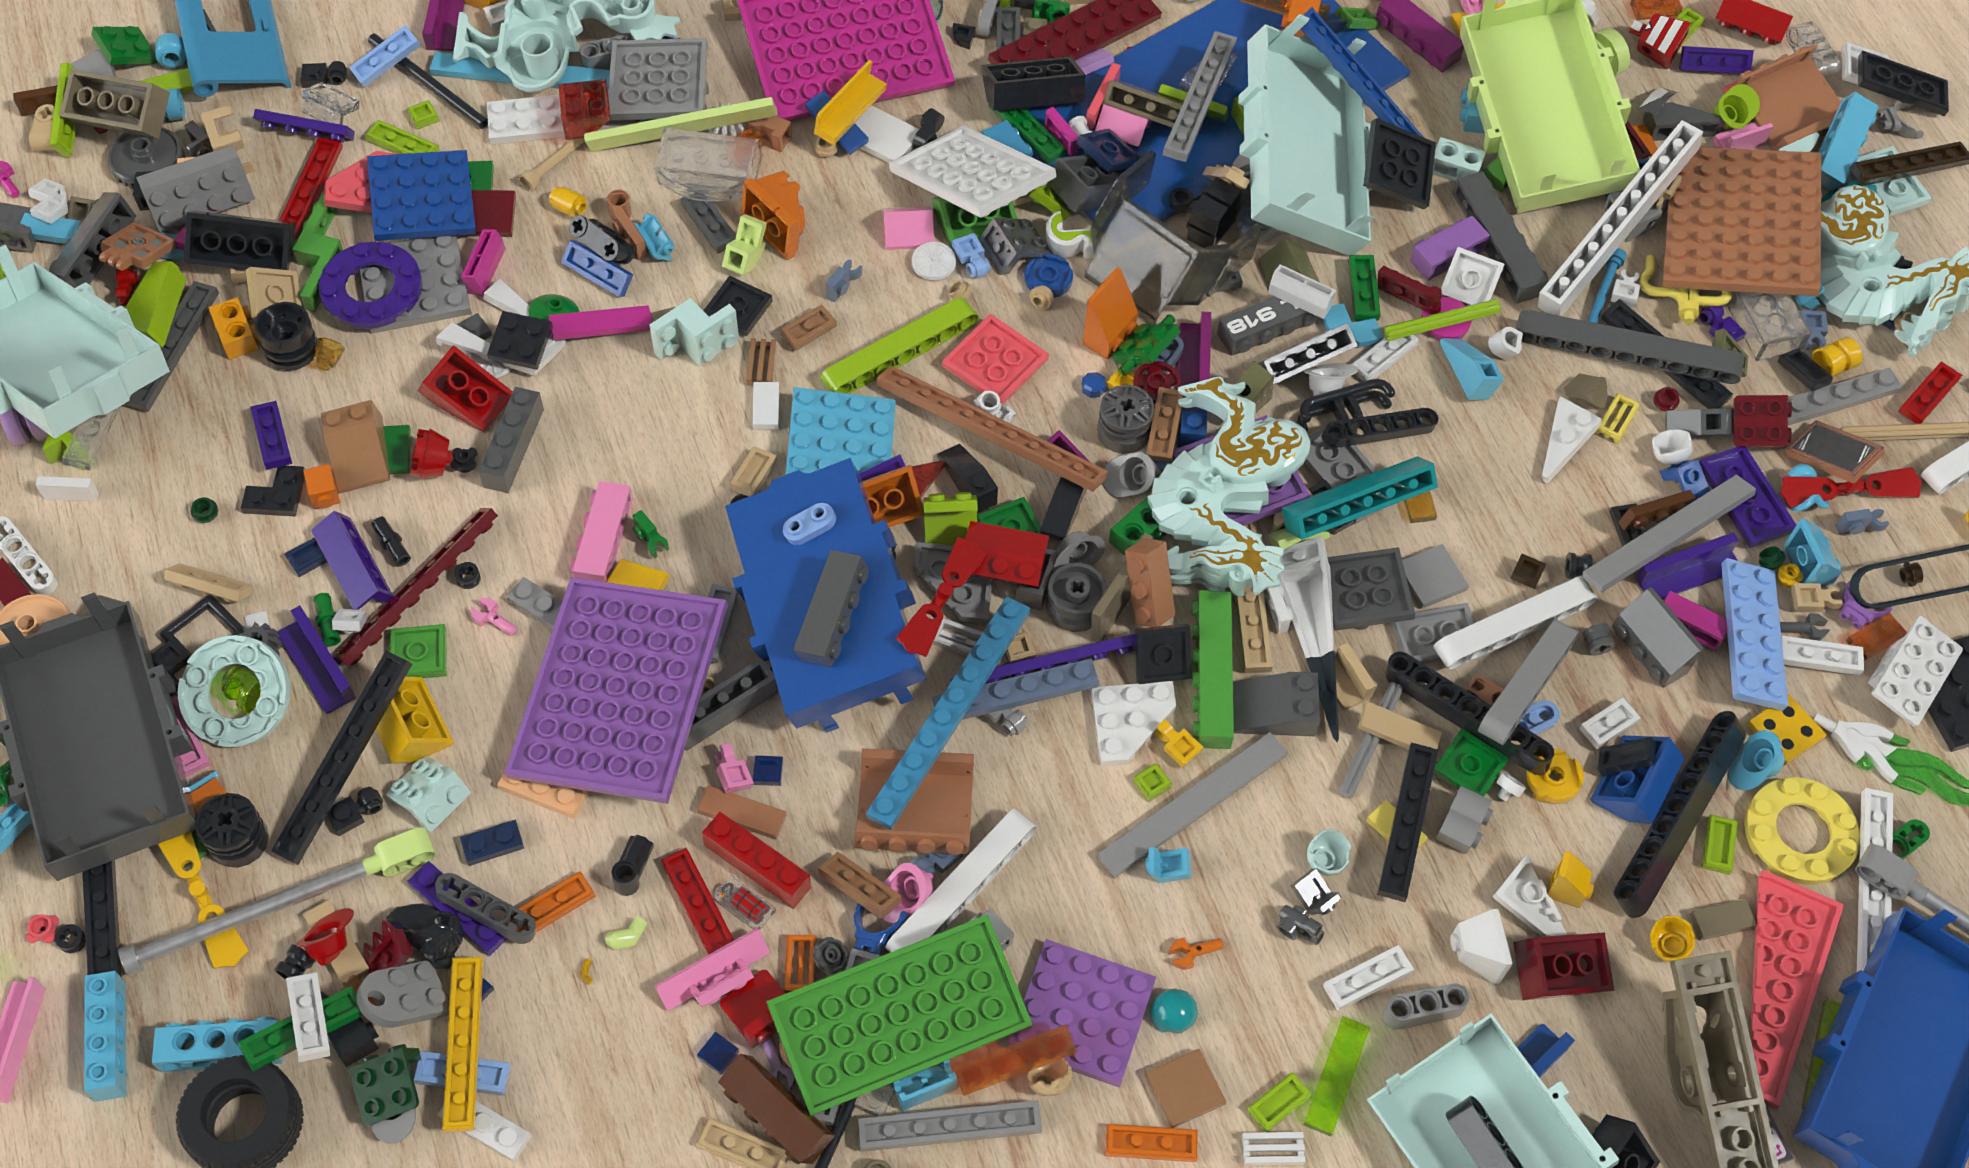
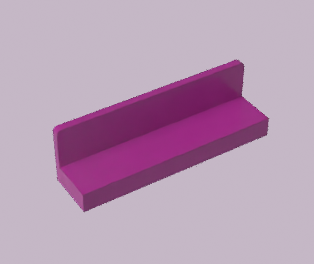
M430 0L422 32L426 50L454 51L459 12L464 10V0Z
M1201 311L1199 324H1179V330L1181 331L1179 337L1184 344L1182 355L1178 359V373L1181 377V386L1210 379L1211 312Z

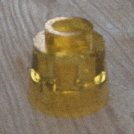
M318 338L313 360L316 362L315 366L326 371L334 368L345 351L344 346L329 338Z

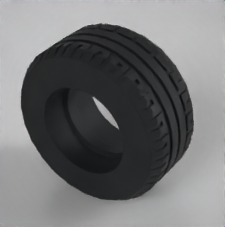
M237 1055L232 1056V1058L227 1057L224 1060H218L217 1063L210 1064L209 1067L204 1068L203 1072H199L198 1076L192 1079V1083L187 1085V1089L184 1090L183 1096L179 1100L180 1103L176 1112V1131L178 1132L177 1135L180 1138L181 1145L189 1156L202 1168H275L277 1163H281L284 1157L286 1158L289 1155L288 1152L292 1151L293 1146L297 1143L296 1139L300 1136L299 1132L302 1130L303 1104L295 1086L282 1070L272 1062L255 1071H252L243 1055L239 1057ZM244 1094H259L266 1099L267 1107L264 1119L252 1134L244 1139L233 1142H224L216 1138L214 1132L216 1118L229 1101Z

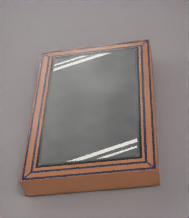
M1817 420L1786 448V456L1853 484L1884 455L1883 446Z

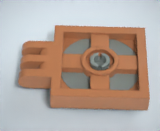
M134 221L101 242V251L103 252L100 254L99 260L108 263L110 266H116L121 271L131 265L144 269L176 248V240Z

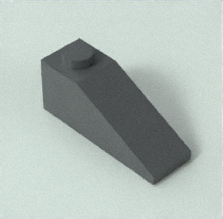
M1673 102L1665 103L1658 114L1645 112L1642 119L1653 141L1666 140L1682 120L1703 131L1702 137H1712L1719 134L1724 123L1719 115Z

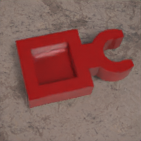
M132 266L123 271L117 269L116 281L118 288H116V299L120 298L121 306L128 304L131 294H134V284L138 283L137 270L133 269Z

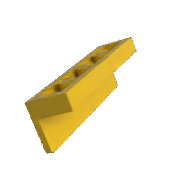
M868 60L817 114L814 134L832 145H835L886 91L887 83L870 74L873 63L871 60Z

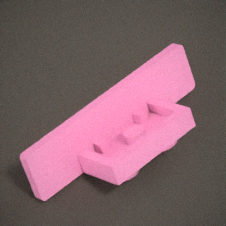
M755 928L655 985V988L667 1010L675 1008L692 997L697 1000L701 1007L706 1004L710 1005L717 1002L722 995L731 990L742 988L746 985L747 981L754 978L748 966L768 955L770 951L760 930Z

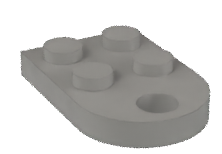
M431 960L374 971L365 977L356 994L357 1005L361 1013L369 1021L382 1027L394 1028L449 1015L450 1001ZM368 997L376 998L381 1006L371 1004Z

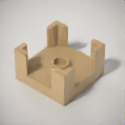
M230 105L200 113L213 151L231 145L234 146L235 150L244 148V142L239 130L219 134L214 120L233 115ZM251 162L242 164L245 174L254 172Z

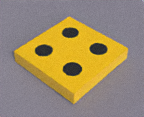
M1790 694L1787 695L1788 707L1783 711L1767 708L1746 724L1753 733L1768 730L1778 736L1784 753L1785 762L1783 766L1796 759L1827 736Z

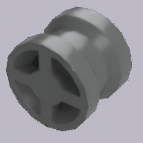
M1605 623L1590 626L1582 633L1584 640L1589 643L1588 650L1591 655L1607 653L1616 645L1614 639L1609 637L1610 629Z

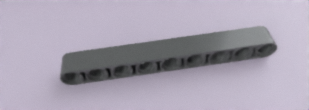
M1533 310L1521 311L1516 330L1523 333L1521 342L1726 384L1740 382L1745 356L1742 353L1733 350Z

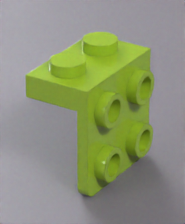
M970 492L955 493V496L945 497L943 493L929 494V497L923 498L925 543L954 545L958 537L965 539L970 521L977 522L976 495H971Z

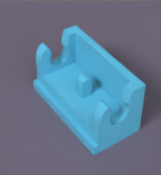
M947 1060L909 1077L895 1081L891 1085L901 1110L904 1111L958 1089V1078L956 1073L952 1072L950 1060Z

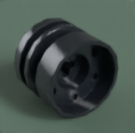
M280 302L266 307L258 314L255 321V332L259 342L262 344L265 357L271 366L279 370H297L310 364L316 358L319 351V343L312 328L310 317L304 307L292 302Z
M225 793L215 796L206 802L197 814L195 827L198 837L215 861L225 867L239 868L249 865L257 860L267 848L269 840L267 826L251 801L240 794Z

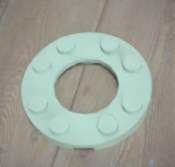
M223 636L205 643L188 659V665L178 683V702L185 722L201 739L222 747H244L261 741L280 724L290 700V680L283 661L267 644L245 636ZM234 664L245 665L254 671L261 687L260 698L254 710L246 716L237 719L226 718L218 713L211 703L209 692L211 682L216 674L226 666Z

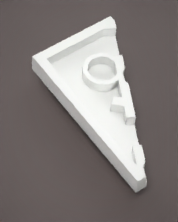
M1563 397L1558 399L1542 473L1543 482L1546 484L1554 478L1602 425V418Z
M1526 854L1492 897L1541 937L1567 935L1561 923V915L1552 898L1547 895L1542 879H1538L1531 866L1533 861Z

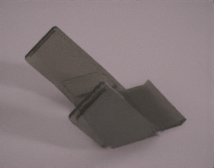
M1153 151L1143 155L1116 179L1095 215L1096 218L1090 230L1093 251L1096 255L1084 276L1099 287L1116 267L1120 268L1137 308L1138 316L1149 324L1157 323V319L1166 305H1199L1207 297H1211L1253 258L1261 234V225L1256 223L1229 248H1199L1133 202L1132 199L1145 189L1150 182L1156 153Z

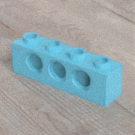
M116 971L85 976L84 1091L96 1102L127 1096L126 982Z
M265 1016L257 1018V1021L246 1022L242 1019H229L227 1023L217 1024L212 1021H199L196 1025L189 1026L180 1023H169L166 1027L155 1028L152 1064L160 1072L204 1069L212 1063H217L218 1060L243 1055L239 1049V1041L279 1021L273 1017ZM225 1038L224 1043L220 1047L213 1048L214 1043L218 1039ZM194 1040L191 1048L183 1050L184 1045L188 1041ZM283 1056L272 1061V1063L282 1064Z

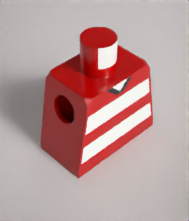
M1653 14L1648 24L1635 20L1629 33L1640 37L1637 45L1638 52L1663 68L1668 69L1685 41L1691 23L1660 14Z

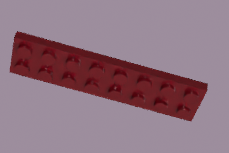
M1096 0L990 53L988 61L991 64L1069 56L1075 61L1159 20L1162 12L1152 0Z

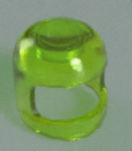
M234 665L223 675L221 690L226 698L237 700L236 706L242 713L247 715L252 712L260 698V681L254 671L247 666Z

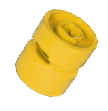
M1851 337L1839 339L1814 350L1812 353V360L1832 377L1843 373V371L1860 366L1863 358L1860 346Z

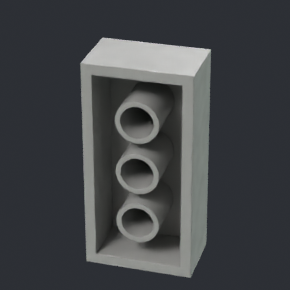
M233 145L136 177L159 232L186 224V212L218 213L255 200Z

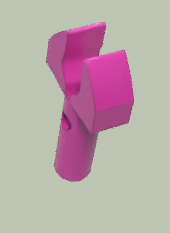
M0 161V168L2 169L0 183L12 198H16L20 195V191L9 178L15 173L9 163Z

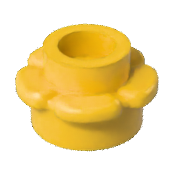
M1782 564L1777 569V581L1785 588H1791L1794 583L1802 582L1803 573L1795 564Z

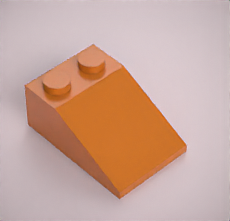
M1118 267L1087 301L1083 345L1106 359L1113 352H1117L1120 344L1128 336H1131L1134 333V329L1138 326L1137 308L1123 272Z

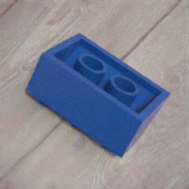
M1623 735L1619 744L1652 737L1656 742L1654 765L1602 776L1590 800L1593 804L1628 822L1652 824L1685 758L1670 737Z

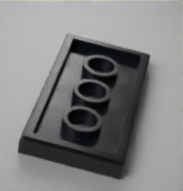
M1863 50L1859 54V87L1941 116H1945L1948 113V81L1946 79Z

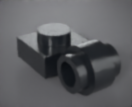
M333 61L328 67L326 63L302 64L300 83L302 88L326 87L327 81L335 85H341L347 79L348 70L341 61Z
M365 787L358 792L356 803L349 796L332 805L327 815L339 836L363 824L365 821L361 814L364 812L368 815H373L383 808V799L378 790L373 789V787Z

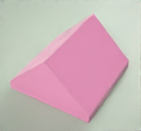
M931 206L883 208L886 250L916 249L924 243L934 242L933 209Z

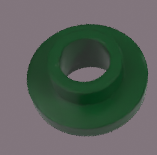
M206 497L196 499L191 507V515L199 523H208L214 520L219 511L216 502Z
M1776 546L1764 549L1759 554L1760 567L1771 570L1781 567L1786 560L1785 553Z

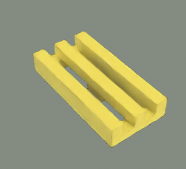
M1617 393L1602 418V425L1595 433L1598 435L1603 433L1605 434L1604 438L1609 440L1611 437L1614 439L1613 442L1618 444L1636 414L1640 403ZM1618 402H1623L1610 427H1605ZM1628 405L1633 407L1619 432H1615L1614 429Z

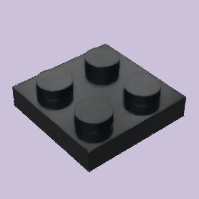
M729 275L703 311L710 317L730 304L736 310L738 333L748 336L773 302L771 294Z
M502 311L487 352L488 359L538 370L553 328L552 322Z
M1178 624L1135 629L1137 683L1147 684L1192 679L1190 625Z

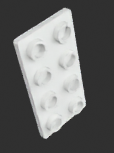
M1919 616L1915 619L1906 636L1889 646L1867 682L1874 688L1872 695L1913 727L1918 726L1963 648L1925 618Z

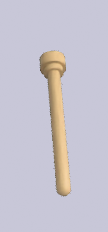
M588 129L579 133L535 170H525L520 174L518 180L522 187L530 192L534 190L545 173L585 142L584 134L591 132V130Z

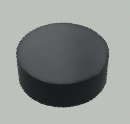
M1176 188L1169 195V206L1176 212L1188 211L1193 203V194L1188 189Z

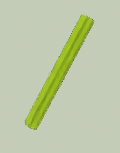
M1493 299L1385 326L1383 333L1386 340L1390 341L1500 313L1501 304L1499 300Z

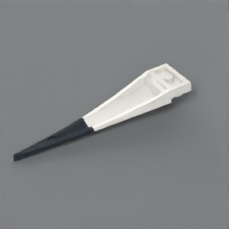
M1320 536L1284 549L1280 559L1281 564L1284 565V571L1278 575V579L1284 590L1286 605H1289L1292 610V621L1310 672L1318 673L1319 698L1332 737L1338 742L1339 729L1331 572L1325 541Z

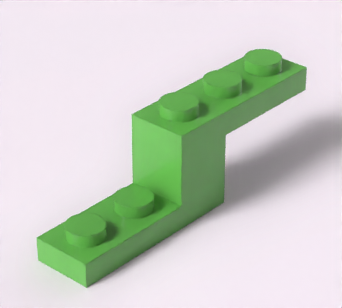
M322 193L319 201L314 204L309 220L305 221L303 231L299 238L294 241L292 247L298 265L311 268L308 281L301 287L300 297L305 309L312 312L317 310L321 302L319 280L323 269L334 256L343 251L340 239L324 236L337 212V208L324 206V193Z

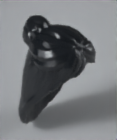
M424 903L397 907L387 915L386 921L393 924L397 929L403 928L411 947L431 960L434 967L446 970L451 968L452 958H455V953L463 941V928L457 916L450 912L440 911Z

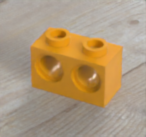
M238 297L208 307L229 360L259 350L255 341L258 339L255 325H249L248 323L249 320H252L247 305L241 306Z

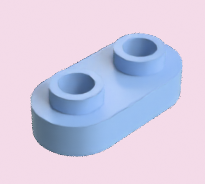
M817 503L789 518L783 526V534L789 543L802 545L830 530L835 525L836 514L830 505ZM824 513L821 517L817 518L818 514ZM796 526H799L797 530L792 531Z
M1542 700L1531 705L1519 724L1534 734L1539 735L1556 725L1560 712L1554 703ZM1539 715L1546 716L1547 720L1541 719Z

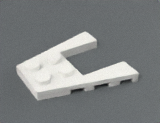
M498 279L484 292V300L499 309L529 316V305L501 279ZM453 322L436 336V344L443 346V344L454 345L465 354L469 351L481 355V359L491 361L487 356L490 343ZM550 333L538 370L504 363V366L535 376L565 347L566 339L553 340Z

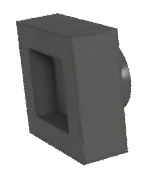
M478 313L456 324L483 340L492 336L491 329Z

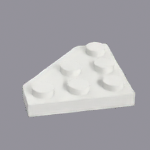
M1173 681L1100 686L1091 689L1100 766L1128 764L1134 758L1135 753L1158 730L1156 728L1157 725L1171 716L1176 709Z

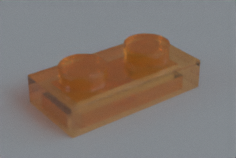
M1631 0L1630 2L1637 20L1651 19L1653 14L1668 17L1678 16L1683 10L1679 0Z
M1888 613L1850 635L1846 642L1852 646L1863 647L1865 661L1903 638L1907 632Z

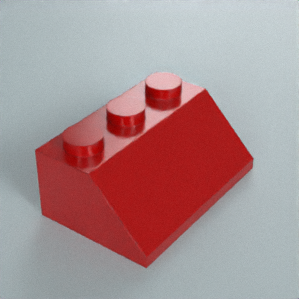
M1723 0L1715 19L1719 20L1718 25L1731 29L1732 25L1741 28L1739 33L1753 37L1754 33L1763 36L1761 41L1774 46L1776 42H1782L1793 18L1792 15L1752 0Z
M970 521L965 539L975 541L987 554L971 576L1021 584L1039 589L1049 541L1048 535Z

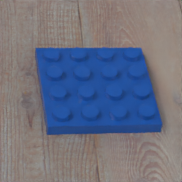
M467 150L367 156L375 241L476 234Z

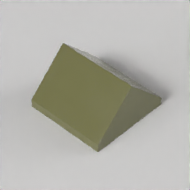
M1287 239L1282 240L1258 260L1269 286L1273 273L1280 264L1320 282L1305 249Z

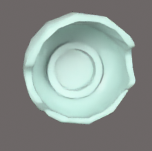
M1334 829L1322 830L1313 837L1308 845L1307 861L1310 863V867L1316 869L1319 874L1324 876L1338 875L1349 863L1351 844L1344 834Z

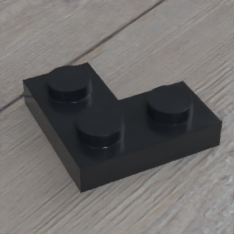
M302 466L277 467L273 487L246 486L241 504L243 514L296 517L305 480L303 472L305 468Z

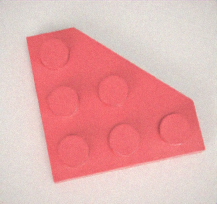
M375 151L368 156L392 155L394 153ZM367 156L326 180L324 186V206L372 213Z

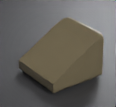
M70 196L67 219L80 221L85 219L91 211L95 200Z

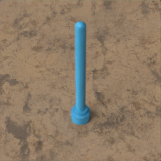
M1617 248L1606 262L1607 268L1588 317V322H1598L1615 272L1624 265L1627 254L1620 248Z

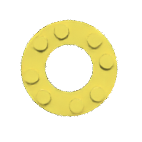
M1787 777L1772 781L1757 792L1745 813L1744 830L1754 855L1757 854L1768 865V870L1791 882L1805 885L1830 882L1845 872L1857 857L1860 847V829L1852 809L1839 794L1817 781L1800 777ZM1792 805H1803L1808 807V809H1814L1818 816L1828 824L1830 839L1827 847L1815 854H1803L1792 850L1778 835L1776 820L1779 812Z

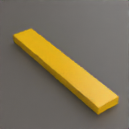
M482 956L452 958L442 1125L444 1132L475 1131L483 981Z

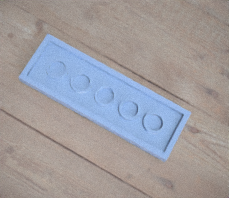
M1726 558L1721 565L1733 699L1783 711L1788 707L1775 570Z

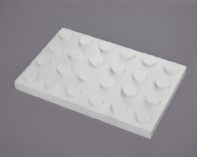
M964 125L889 163L890 172L980 218L989 215L990 212L1008 205L1009 202L1020 196L1027 195L1033 189L1044 186L1047 182L1056 178L1055 168Z

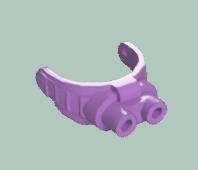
M1850 581L1846 584L1839 617L1845 621L1850 620L1854 628L1861 630L1864 625L1879 621L1891 612V607L1885 608L1884 611H1872L1861 607L1849 590Z

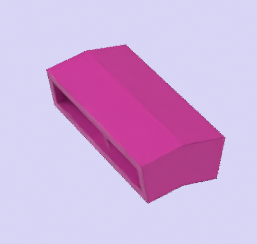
M496 229L482 230L463 271L461 279L467 285L469 294L484 297V292L488 289L503 256L505 245Z
M1669 591L1664 600L1666 605L1699 643L1717 651L1727 632L1726 618Z

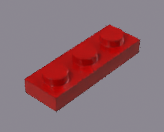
M1941 361L1905 401L1898 412L1915 424H1922L1963 375Z

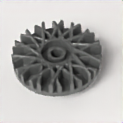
M163 127L161 128L159 139L123 133L110 147L108 164L118 182L122 181L124 186L129 185L130 189H133L136 172L156 171L177 164V158H185V152L178 137L172 131Z

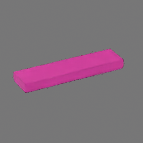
M649 305L554 314L548 317V321H551L553 325L551 331L553 340L650 331L649 324L653 323Z

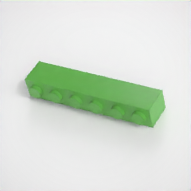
M1199 590L1197 600H1192L1191 611L1192 616H1196V624L1192 625V640H1197V648L1192 649V664H1197V672H1193L1192 688H1197V696H1193L1192 712L1197 713V721H1193L1192 735L1194 738H1197V741L1204 748L1231 749L1234 738L1231 592Z

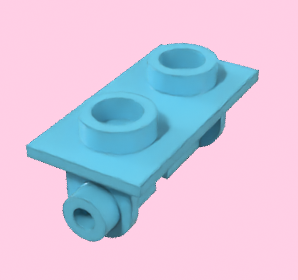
M650 213L644 215L641 224L633 222L645 240V244L649 249L648 252L653 258L657 260H673L670 254L674 251V243L666 231L661 230L663 227L655 215Z

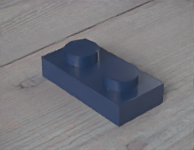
M516 819L460 837L468 866L525 849Z

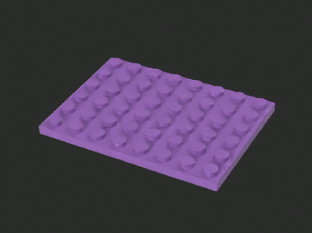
M571 577L504 772L507 778L668 804L728 607L727 601L724 599Z

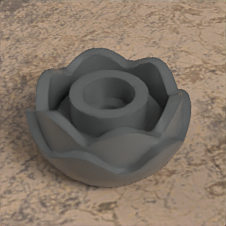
M826 937L816 944L813 951V960L821 971L835 974L844 969L847 964L848 952L840 940Z

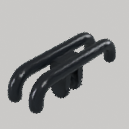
M1370 379L1310 397L1300 405V414L1297 417L1296 423L1308 432L1307 422H1310L1311 418L1333 412L1337 421L1348 419L1344 408H1347L1352 418L1364 417L1359 404L1370 400L1378 401L1384 409H1389L1392 406L1389 398L1395 396V389L1385 380ZM1372 389H1380V390H1382L1384 393H1382L1381 391H1376V390H1372Z

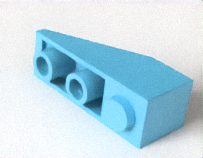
M1441 338L1439 343L1468 400H1489L1504 381L1494 360L1463 339Z

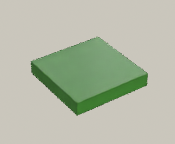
M445 624L390 629V653L412 663L406 676L422 678L447 676V636Z

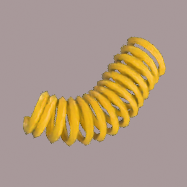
M588 957V959H584L583 966H581L580 976L589 985L592 982V977L589 976V969L593 960Z

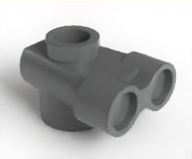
M1285 905L1279 913L1280 922L1276 928L1284 936L1295 940L1299 934H1302L1306 937L1305 939L1315 945L1321 942L1325 934L1322 931L1323 925L1313 918H1308L1309 913L1298 905H1295L1293 908Z

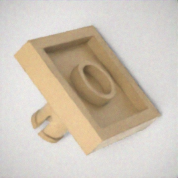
M250 267L246 270L252 319H256L260 312L274 303L292 302L302 306L297 271Z

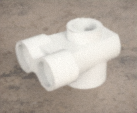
M984 391L973 401L975 407L1008 423L1017 415L1010 406L1005 407L1001 404L998 394L993 391Z

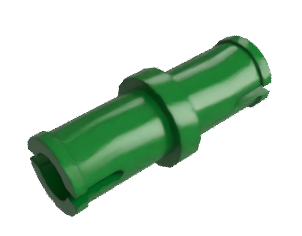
M319 593L313 598L317 611L316 624L321 629L322 641L325 646H335L341 642V637L338 630H333L332 619L336 614L333 610L332 598L329 593Z

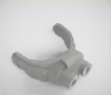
M1897 101L1894 105L1885 107L1884 110H1878L1876 113L1877 119L1882 120V130L1889 129L1901 137L1919 139L1924 135L1922 130L1916 131L1897 115L1896 111L1908 109L1911 106L1910 104Z

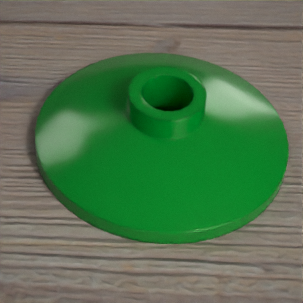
M557 294L539 296L529 306L530 317L548 320L549 315L579 312L578 306L571 299Z

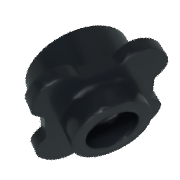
M455 448L452 450L453 462H451L450 466L454 471L467 473L476 468L475 457L478 455V452L475 448Z

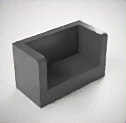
M1047 548L1039 589L1018 584L1016 589L1017 602L1031 609L1041 611L1047 595L1050 577L1053 574V565L1058 557V551Z

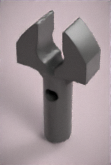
M1809 613L1805 622H1780L1781 633H1806L1810 640L1821 641L1830 631V629L1819 630L1814 627L1825 626L1828 622L1826 618L1817 613Z

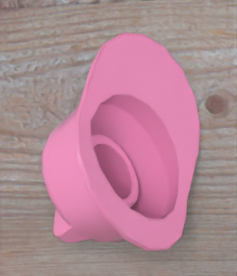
M902 863L883 883L901 895V904L883 919L894 924L898 921L902 911L907 912L909 918L932 894L933 886L931 880L934 878L933 874L926 873L912 863Z

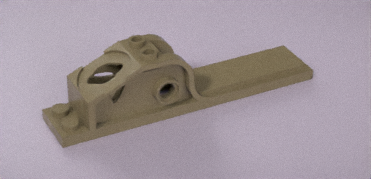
M1731 951L1670 961L1676 990L1663 992V1010L1665 1012L1664 1053L1671 1085L1677 1101L1686 1112L1695 1113L1702 1120L1708 1135L1715 1168H1779ZM1696 1005L1702 1007L1706 1012V1022L1701 1034L1695 1014L1697 1013ZM1713 1075L1717 1089L1726 1102L1717 1104L1715 1092H1712L1709 1076Z

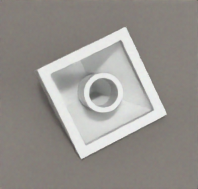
M1498 909L1489 910L1458 923L1450 936L1452 950L1457 951L1458 959L1461 963L1492 984L1501 983L1513 963Z

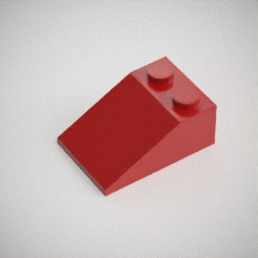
M454 345L424 379L417 390L440 409L482 432L486 431L508 404L513 393L512 390Z

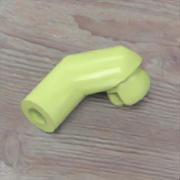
M635 917L628 929L608 932L605 938L606 944L613 949L633 947L637 944L648 923L640 917Z

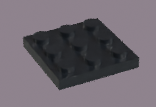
M1378 118L1374 119L1370 125L1363 186L1420 209H1426L1430 204L1436 142Z

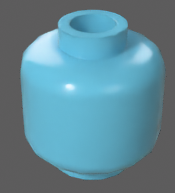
M165 33L160 35L155 42V56L163 67L176 69L186 62L187 58L183 39L177 34Z

